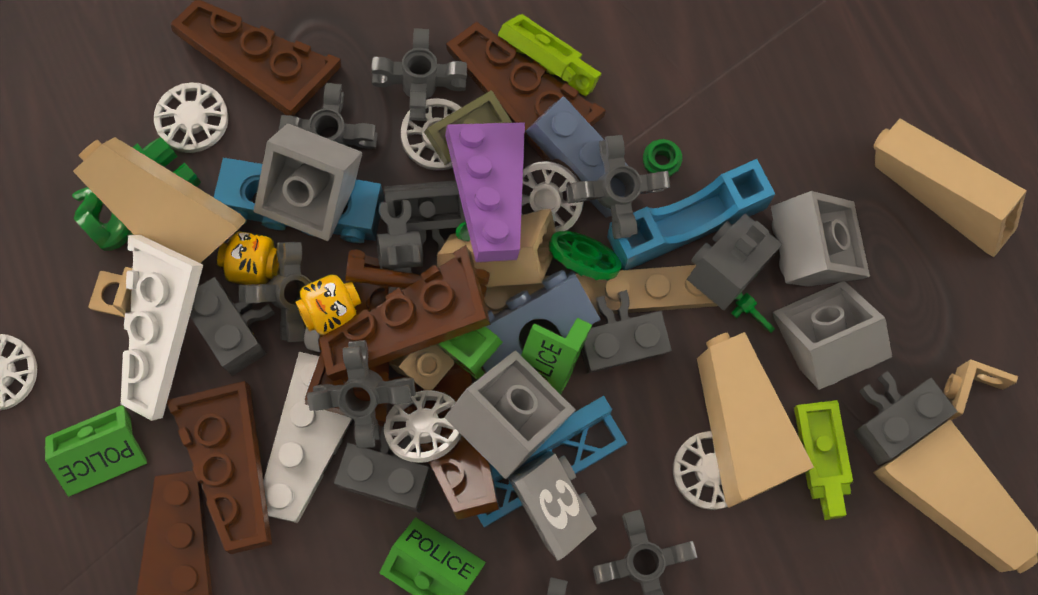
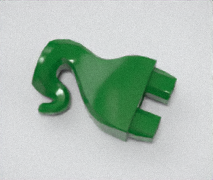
M162 137L149 143L143 149L138 143L132 147L163 167L167 166L177 157L176 153ZM185 163L173 172L196 187L201 183L197 175ZM88 187L72 194L75 200H84L76 210L73 217L74 220L103 251H112L122 247L128 241V235H133L113 213H111L109 222L102 223L100 221V213L104 203Z

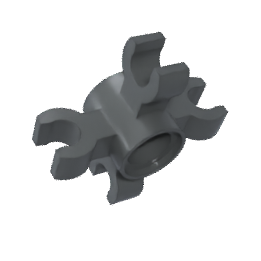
M414 28L413 49L403 56L402 62H394L385 57H374L372 59V85L388 87L392 84H402L404 93L410 97L409 120L425 121L426 99L435 93L437 86L446 87L452 91L466 90L467 63L453 61L447 64H437L436 56L429 51V29Z
M325 84L323 109L313 113L309 120L290 115H281L279 130L288 123L319 136L325 128L335 127L338 131L327 139L345 146L355 145L365 149H376L378 133L375 132L376 125L344 123L341 116L345 96L344 92H341L342 84Z
M607 136L605 140L599 141L600 155L604 162L605 174L597 181L571 183V186H567L568 204L597 199L601 205L611 209L614 239L628 238L631 235L637 234V223L632 211L631 201L635 200L639 194L663 192L664 189L671 188L668 171L639 175L634 168L625 165L623 136ZM612 178H617L623 182L625 186L624 197H619L613 193L610 185Z
M401 200L402 213L398 217H391L388 214L387 203L380 202L379 215L387 223L388 233L377 234L376 236L380 269L411 273V268L423 266V253L419 231H407L406 222L410 219L412 213L410 202L408 200ZM388 287V294L398 288Z
M277 242L280 273L275 275L269 284L239 285V302H271L274 306L281 308V340H287V342L304 341V323L295 302L301 299V288L312 282L308 277L301 275V242ZM294 281L297 285L298 293L296 298L288 303L284 297V288L287 283Z
M366 340L349 341L348 347L343 348V360L348 373V381L344 385L322 384L313 386V392L307 393L309 410L319 411L339 407L343 414L355 420L357 448L375 447V440L380 439V429L376 419L375 408L378 404L411 403V396L416 395L414 378L383 381L379 374L369 370ZM353 387L365 389L370 395V401L358 399L354 394Z
M641 510L624 513L622 520L631 549L627 552L624 559L597 565L592 568L596 585L628 576L633 581L641 584L643 595H664L658 577L662 575L666 566L698 558L694 543L690 541L661 549L656 544L648 542ZM646 551L654 557L655 569L650 575L640 574L635 569L633 559L637 552Z

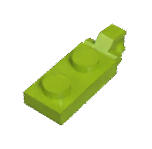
M523 14L503 23L498 33V36L516 48V52L528 55L537 61L539 65L547 69V73L559 76L584 96H587L594 90L602 73L581 60L583 54Z
M835 400L796 405L794 413L799 439L814 468L805 472L812 499L820 498L824 520L842 518L847 515L843 495L851 494L850 484L853 482L839 403Z

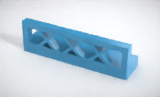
M602 396L574 412L520 467L548 451L552 452L553 449L560 445H565L578 449L575 464L571 466L576 475L625 446L627 441L610 415L612 408L606 398ZM603 420L615 441L603 448L585 445L588 429ZM582 433L580 443L570 441V439ZM583 450L593 453L580 461ZM492 465L491 470L495 488L507 491L503 507L499 508L500 510H496L489 515L486 513L477 515L484 528L523 506L519 498L509 502L511 492H516L510 481L508 485L498 482L504 477Z

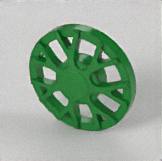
M559 231L554 233L549 241L548 247L554 256L553 258L565 265V268L577 272L580 276L584 275L595 280L609 281L617 277L622 267L619 257L610 248L586 235L571 231Z

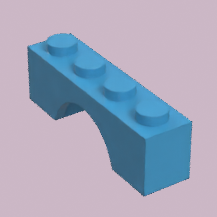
M755 159L721 174L708 186L681 201L660 208L645 207L634 212L637 223L636 235H631L628 238L614 239L611 222L607 238L621 261L622 269L629 270L716 232L727 221L734 224L744 214L750 217L767 209L775 196V192L759 161Z

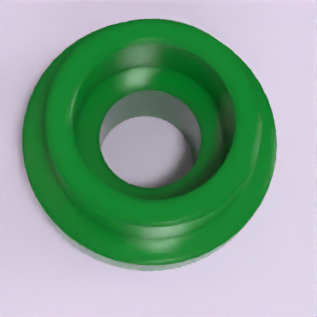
M655 140L644 150L643 165L648 173L668 171L669 177H671L681 167V150L670 140ZM664 155L668 158L669 163L660 165L656 162L655 157Z

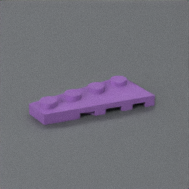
M525 123L447 125L445 137L476 262L517 260L521 239Z

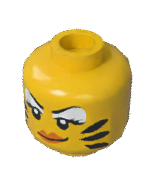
M239 231L230 237L228 243H222L219 247L217 264L223 267L225 278L229 282L243 285L266 284L269 279H272L278 273L277 248H275L274 242L270 237Z
M334 274L327 275L302 287L300 290L301 299L295 302L308 331L316 330L317 333L323 336L350 321L357 315L355 306L361 304L353 283L349 281L344 284L340 277Z

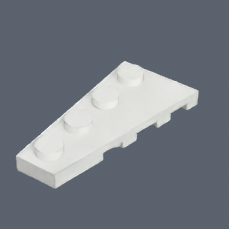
M128 235V250L133 251V269L127 271L126 288L132 289L131 312L125 313L124 329L127 330L129 335V350L123 352L121 405L153 421L163 418L203 264L142 235Z
M303 352L298 354L263 480L268 516L298 523L324 476V471L333 455L337 453L343 442V437L353 420L347 416L326 410L310 411L309 405H305V396L319 356Z

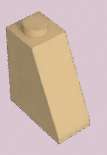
M543 209L521 215L520 251L517 260L476 262L471 240H460L456 237L455 233L449 235L442 249L438 252L437 267L455 257L453 253L466 245L471 252L475 268L483 269L490 273L489 282L485 285L486 287L542 283L553 258L548 247L552 235L556 233L551 209Z

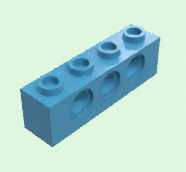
M223 158L214 198L240 213L246 220L262 222L263 226L270 229L285 230L288 225L253 212L255 203L251 202V199L257 193L263 164ZM356 180L354 189L346 204L348 208L341 215L333 234L341 235V239L352 243H364L365 239L376 240L380 221L379 204L384 202L385 197L380 183Z

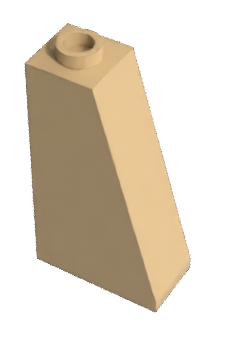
M899 119L890 130L886 128L879 134L874 143V149L876 150L875 167L983 251L995 257L1018 227L1027 190L902 119Z
M116 137L103 144L98 139L92 142L79 154L83 162L73 170L84 184L134 235H142L198 263L206 259L247 221L240 213Z
M728 332L712 338L706 342L708 349L697 358L724 499L728 508L814 468L745 332L731 338Z
M950 419L941 423L873 472L880 481L999 572L1017 570L1018 573H1022L1038 563V531Z

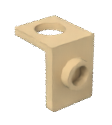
M125 267L123 275L100 271L88 307L94 311L125 318V313L131 312L132 289L126 288L127 271L133 268ZM111 284H119L113 305L106 304L103 299L104 290Z
M971 359L957 367L956 374L950 375L944 388L945 396L958 411L947 420H953L963 415L973 379L1003 390L1017 383L1018 376Z

